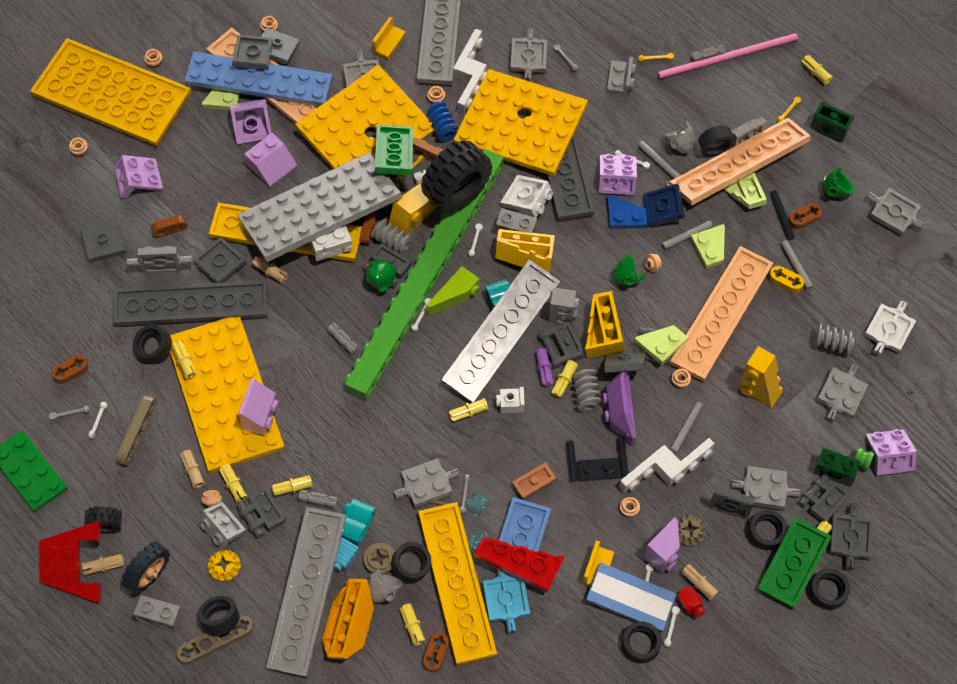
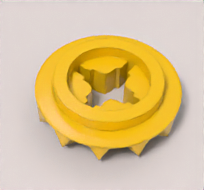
M221 549L216 553L214 552L209 559L208 571L216 580H231L239 573L240 559L231 550ZM222 558H224L226 563H229L226 565V572H224L221 566H218L222 563Z

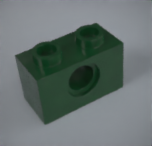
M821 101L813 116L810 127L843 141L851 128L855 116Z
M822 448L813 474L818 476L825 474L829 480L851 487L861 461Z

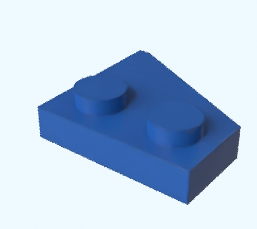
M608 195L610 229L647 228L646 208Z

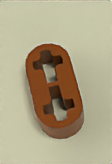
M812 203L793 211L789 217L791 227L793 229H801L817 222L821 217L822 209L819 205Z
M377 212L366 215L360 234V243H371V232L378 220Z
M176 215L154 222L151 225V229L155 237H164L181 232L188 225L183 215Z
M76 355L55 366L52 370V375L57 383L65 384L84 374L88 370L89 365L84 356ZM79 362L82 364V367L79 368L76 366V363ZM62 371L65 376L61 377L59 372Z
M435 633L430 639L423 660L424 668L428 672H437L442 667L449 646L448 637L444 633ZM443 639L445 645H440L439 650H436V643L434 641ZM433 655H437L436 662L438 664H434L433 667L429 666L428 660H432Z

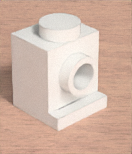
M520 387V389H500V395H496V405L500 406L501 413H524V387Z

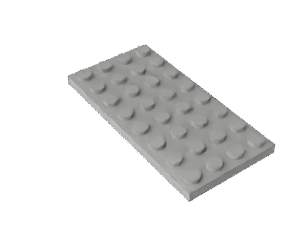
M369 152L237 214L266 262H269L401 199L402 196L387 174L375 173V159Z

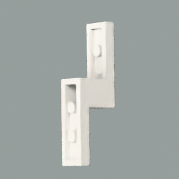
M478 29L474 30L453 68V78L468 84L458 101V113L465 115L467 109H469L487 73V65L474 60L477 49H480L483 44L482 31Z
M708 438L682 461L663 445L620 481L619 489L623 493H626L629 489L631 491L639 485L641 479H647L654 471L669 486L674 482L677 484L685 477L684 474L687 471L692 472L698 467L699 461L702 459L706 460L713 454L712 450L715 443Z

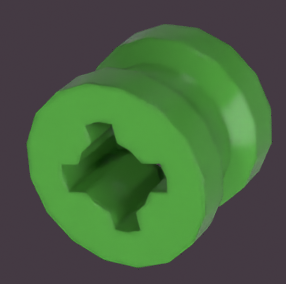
M858 447L854 459L861 461L860 466L863 470L867 471L874 452H866L863 448Z

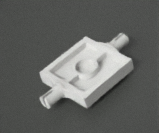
M900 301L896 309L881 303L864 335L878 343L873 350L874 354L881 355L884 347L897 353L900 352L916 320L904 313L907 306L906 302L902 306L904 301Z

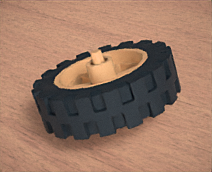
M153 541L149 545L147 544L142 551L140 550L135 558L133 557L130 565H127L121 579L122 585L134 595L140 594L142 590L145 591L161 575V571L165 569L171 555L170 551L157 541Z

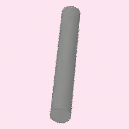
M643 140L639 142L638 147L673 179L681 176Z
M709 220L663 242V249L666 250L690 238L693 234L713 227L712 222Z
M787 240L783 241L781 245L797 274L804 279L806 290L811 289L813 285Z
M700 402L695 403L670 448L673 453L678 452L703 407Z

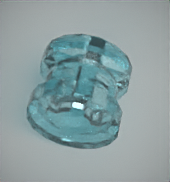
M475 491L473 497L465 501V505L474 515L480 516L482 510L490 506V502L481 492Z
M483 531L472 533L469 539V547L472 553H475L483 537L489 538L487 533Z

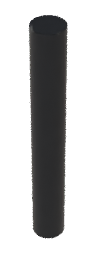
M773 190L770 194L787 238L792 240L795 238L794 232L778 191Z

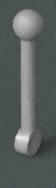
M558 44L554 45V51L559 52L573 71H577L578 66L573 64L562 52L561 46Z
M84 406L81 409L57 414L51 412L49 418L55 421L58 417L81 412L89 413L90 407Z
M469 474L465 475L461 507H459L461 514L466 512L465 504Z

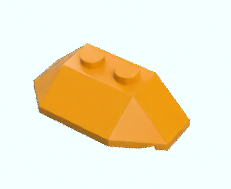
M349 579L346 582V586L341 589L332 602L322 637L327 657L330 659H347L364 647L374 611L368 580Z

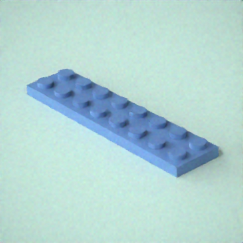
M193 52L185 77L186 85L314 106H321L327 101L333 80V74L275 64H269V69L235 67L232 65V57Z

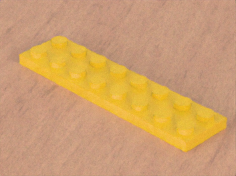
M218 203L209 231V237L215 239L222 237L227 241L255 245L237 214L250 208ZM346 224L352 241V250L328 258L355 262L360 245L362 227ZM310 242L292 250V252L314 255Z
M455 502L418 511L426 546L431 555V566L456 665L497 656L458 503Z

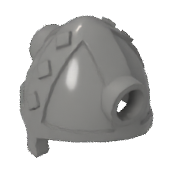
M686 121L684 122L686 127L684 131L664 134L670 146L681 153H689L695 141L694 129Z
M377 569L375 573H371L368 584L373 603L392 601L395 594L402 587L403 582L394 576L381 574L382 571L380 569Z

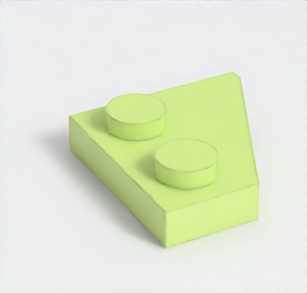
M213 89L202 102V106L205 109L230 110V105L239 103L240 93Z
M755 173L749 174L723 188L725 192L748 209L767 204V199Z
M724 224L691 235L690 239L706 269L722 264L724 261Z
M672 325L637 336L634 342L663 365L688 340V337L676 326Z

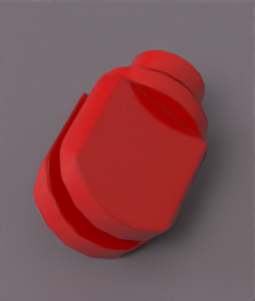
M692 587L683 588L679 593L678 602L685 612L693 615L696 619L705 614V610L702 608L704 606L703 600Z

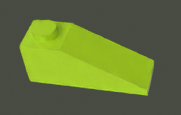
M461 266L426 305V314L431 316L463 303L471 296H475L480 290V278Z

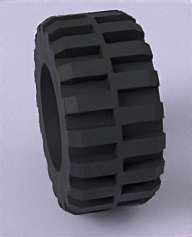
M457 141L453 145L447 146L444 151H441L431 161V165L427 167L426 173L422 177V192L440 211L454 213L469 205L483 191L486 183L489 181V176L492 174V162L471 141Z

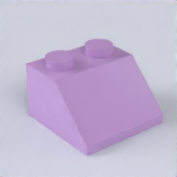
M265 99L230 105L237 144L263 140L272 133Z
M273 133L244 153L246 165L269 188L298 167L285 144Z
M251 379L238 414L243 430L266 435L267 429L270 430L272 427L273 412H277L279 401H277L274 391L255 379Z
M675 517L647 545L644 560L651 564L661 575L666 570L670 572L676 565L675 561L679 557L677 555L680 548L678 520Z

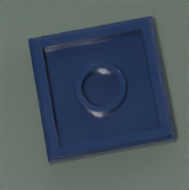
M678 183L643 193L647 223L650 228L685 218L681 189Z

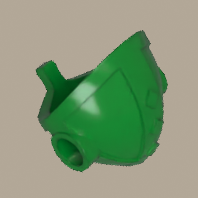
M842 167L833 169L825 176L822 182V191L825 194L833 197H844L855 192L853 184L841 172L843 170Z
M631 253L619 261L613 272V281L621 285L638 284L646 277L645 273L637 275Z
M376 259L368 265L365 280L372 287L378 288L379 292L386 291L395 280L397 268L386 260Z

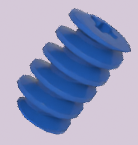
M444 101L432 104L428 108L426 115L430 123H432L438 139L441 142L451 141L457 134L458 126L455 124L449 108L446 107Z

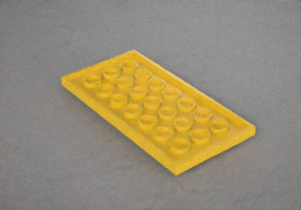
M66 38L30 90L31 95L156 147L192 92L190 87Z
M225 318L170 335L172 344L177 341H181L184 344L188 355L192 357L191 361L197 372L194 377L186 379L182 368L177 364L178 359L173 347L171 348L170 353L209 474L219 471L226 464H230L232 467L284 450L285 447L274 414L272 415V427L270 430L267 429L266 435L245 431L241 426L238 413L251 379H255L263 384L241 318Z

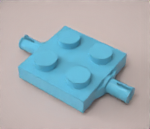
M497 568L498 577L483 581L489 622L506 621L508 633H512V631L514 633L517 631L515 620L530 616L525 582L514 576L506 575V572H501Z

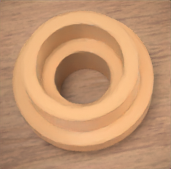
M266 16L262 19L260 26L262 31H265L266 28L276 31L278 22L274 17Z
M156 49L148 50L144 56L146 64L150 66L159 65L162 62V54Z
M433 86L428 91L427 98L432 103L443 101L445 99V92L441 87Z
M74 138L70 142L69 149L74 155H82L87 151L88 145L84 139Z
M648 254L645 259L646 268L651 272L658 271L662 265L660 257L657 254Z
M678 369L673 372L672 382L675 386L683 388L690 384L691 375L686 369ZM682 377L684 378V381H681L678 378Z
M209 490L203 493L202 503L208 507L222 501V496L219 495L217 490Z
M627 497L621 501L620 510L625 516L633 517L638 514L640 504L637 499ZM631 505L633 509L628 510L626 506Z

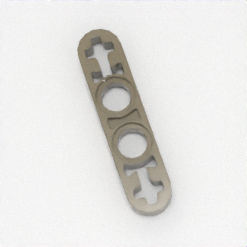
M149 395L143 397L117 453V463L125 466L130 463L156 406L155 397Z
M240 616L239 622L235 626L237 635H234L232 629L228 640H221L219 635L213 636L205 633L183 644L177 650L179 661L184 665H190L247 637L254 628L252 620L248 616ZM240 623L248 624L247 629L243 630V628H240ZM209 640L212 642V646L208 650H203L200 648L202 641ZM194 645H196L199 654H197L196 651H194ZM185 650L192 652L188 659L184 656Z

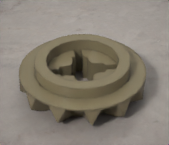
M689 514L678 519L680 543L687 546H695L703 541L706 534L703 521L698 519L697 516H690ZM689 523L691 528L695 529L692 536H690L689 531L684 530L687 529Z
M385 543L372 544L364 553V564L368 571L370 570L375 573L377 569H380L382 571L381 574H385L392 570L391 560L395 551ZM377 552H379L382 558H386L383 559L382 566L378 561H374L377 559Z

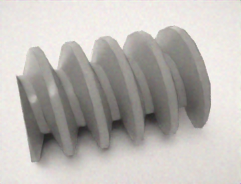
M387 219L379 222L373 228L371 238L382 242V244L394 249L397 253L400 252L403 256L407 254L412 244V235L409 233L405 237V230L398 233L400 227L396 226L392 229V222L386 226Z
M820 323L815 340L816 346L819 347L821 343H824V349H827L831 345L833 352L836 347H839L840 354L846 349V355L849 356L855 348L858 333L852 337V331L845 335L844 329L837 333V327H833L830 331L829 325L822 329V323Z
M583 369L573 374L575 395L577 396L576 401L578 403V410L581 412L598 410V404L602 401L601 398H598L600 392L597 391L599 385L596 384L598 378L595 377L597 372L593 369Z

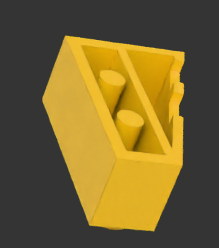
M421 183L405 193L401 199L393 204L389 223H393L392 229L396 226L400 227L398 233L405 230V237L436 208L423 194Z
M499 229L495 258L524 267L530 259L550 274L555 235Z
M612 291L593 295L588 338L585 347L587 359L625 351Z
M758 346L746 364L738 387L744 395L751 396L770 408L774 406L783 392L782 387L779 386L781 379L777 376L778 365L776 356Z

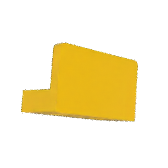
M392 17L388 18L372 41L373 54L387 61L406 36L405 31L393 26Z
M599 541L595 542L582 585L588 587L592 585L600 562L610 566L614 556L613 551L599 547Z

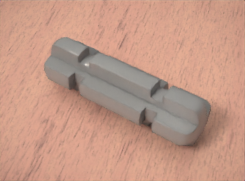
M718 45L716 48L711 47L700 50V52H693L691 59L693 62H696L700 59L703 60L724 54L725 48L723 45Z
M336 323L328 326V332L332 336L334 335V338L344 348L346 347L350 354L358 350V345L351 341V338L342 329H339Z
M300 490L298 500L306 503L309 501L310 504L323 507L327 505L328 508L335 509L337 506V498L333 496L327 497V495L315 492L308 493L306 490Z

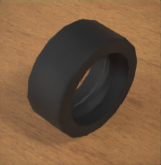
M719 125L704 131L699 136L698 142L704 155L718 156L731 149L735 144V139L728 126Z
M154 324L146 325L134 337V352L146 362L158 363L164 360L170 353L172 348L171 336L160 326ZM154 334H159L161 336L159 347L155 352L146 354L144 347L147 339Z
M763 510L752 517L748 526V537L757 548L769 551L774 550L781 545L788 531V525L779 513L773 510ZM762 520L774 522L779 528L778 537L772 541L761 538L756 532L757 523Z
M406 542L400 545L391 560V567L395 576L407 583H416L422 580L429 572L432 564L428 549L417 542ZM414 552L420 556L423 561L422 569L417 573L405 571L400 564V557L403 553Z
M824 569L814 576L809 586V594L812 601L818 607L824 610H834L840 608L850 594V584L843 573L835 569ZM823 579L836 581L841 587L840 597L836 600L823 598L818 592L819 582Z
M224 595L208 599L201 605L198 611V619L203 630L213 636L230 632L238 624L240 618L234 600ZM221 610H229L228 614L222 619L208 621L214 613Z
M645 621L635 622L629 625L624 632L621 642L622 650L631 661L639 664L648 663L659 654L662 645L661 634L651 623ZM644 631L650 634L654 640L653 649L646 654H640L632 650L629 640L633 633Z

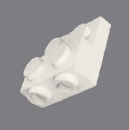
M517 175L503 197L501 205L502 207L518 210L521 214L536 218L538 214L544 212V204L547 200H551L553 191L548 181Z

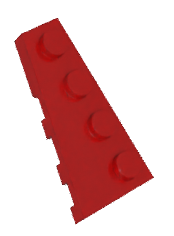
M487 537L482 538L474 553V557L546 593L565 556L549 555L545 551L529 550L528 547L512 546L507 542Z

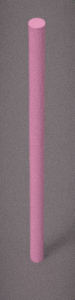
M796 33L660 71L658 72L659 79L796 41L798 36Z

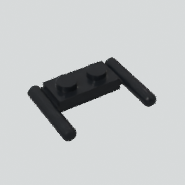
M623 437L617 438L619 459L578 460V462H576L574 442L568 440L566 447L570 481L611 480L627 476L629 470L625 439Z

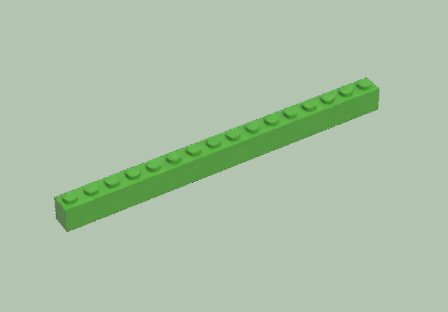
M487 149L482 151L492 162V174L489 176L488 183H486L483 191L478 194L479 196L476 199L474 198L469 205L464 206L463 209L457 210L454 213L443 212L441 223L435 226L432 238H428L425 243V250L417 256L416 265L414 268H410L406 282L401 283L398 290L399 294L391 300L390 309L387 313L383 314L379 328L376 327L374 329L370 343L365 344L362 351L363 355L360 359L357 358L354 363L353 372L346 376L344 381L346 393L366 402L422 308L425 299H427L501 172L504 165L503 156Z

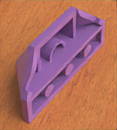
M619 372L607 385L606 393L602 395L603 405L607 404V411L604 412L605 422H609V429L619 437H623L630 446H635L636 431L629 372Z

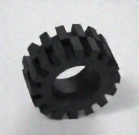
M105 506L90 507L85 511L84 525L101 521V534L119 532L122 525V512L117 510V508L112 509L109 506L107 508Z

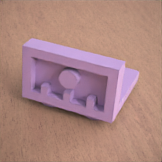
M600 155L598 193L635 195L637 182L636 157L630 155Z
M122 155L114 167L121 198H128L135 188L161 190L163 188L155 158Z
M903 429L866 434V439L875 453L874 471L877 476L915 471L917 451Z

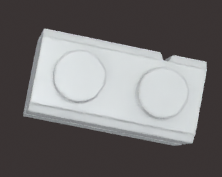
M346 225L310 242L316 261L352 250V241Z

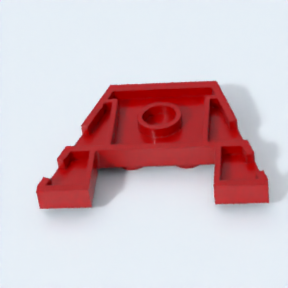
M101 521L39 540V581L85 599L100 602L101 582L80 581V540H100Z

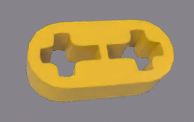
M775 266L770 271L769 280L773 284L791 293H798L802 290L804 279L800 275L782 266ZM777 273H780L781 276H779L778 278L775 277ZM794 281L798 282L796 286L792 285Z

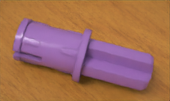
M541 348L535 352L538 362L537 370L540 372L542 385L548 387L553 384L552 365L549 363L547 349Z

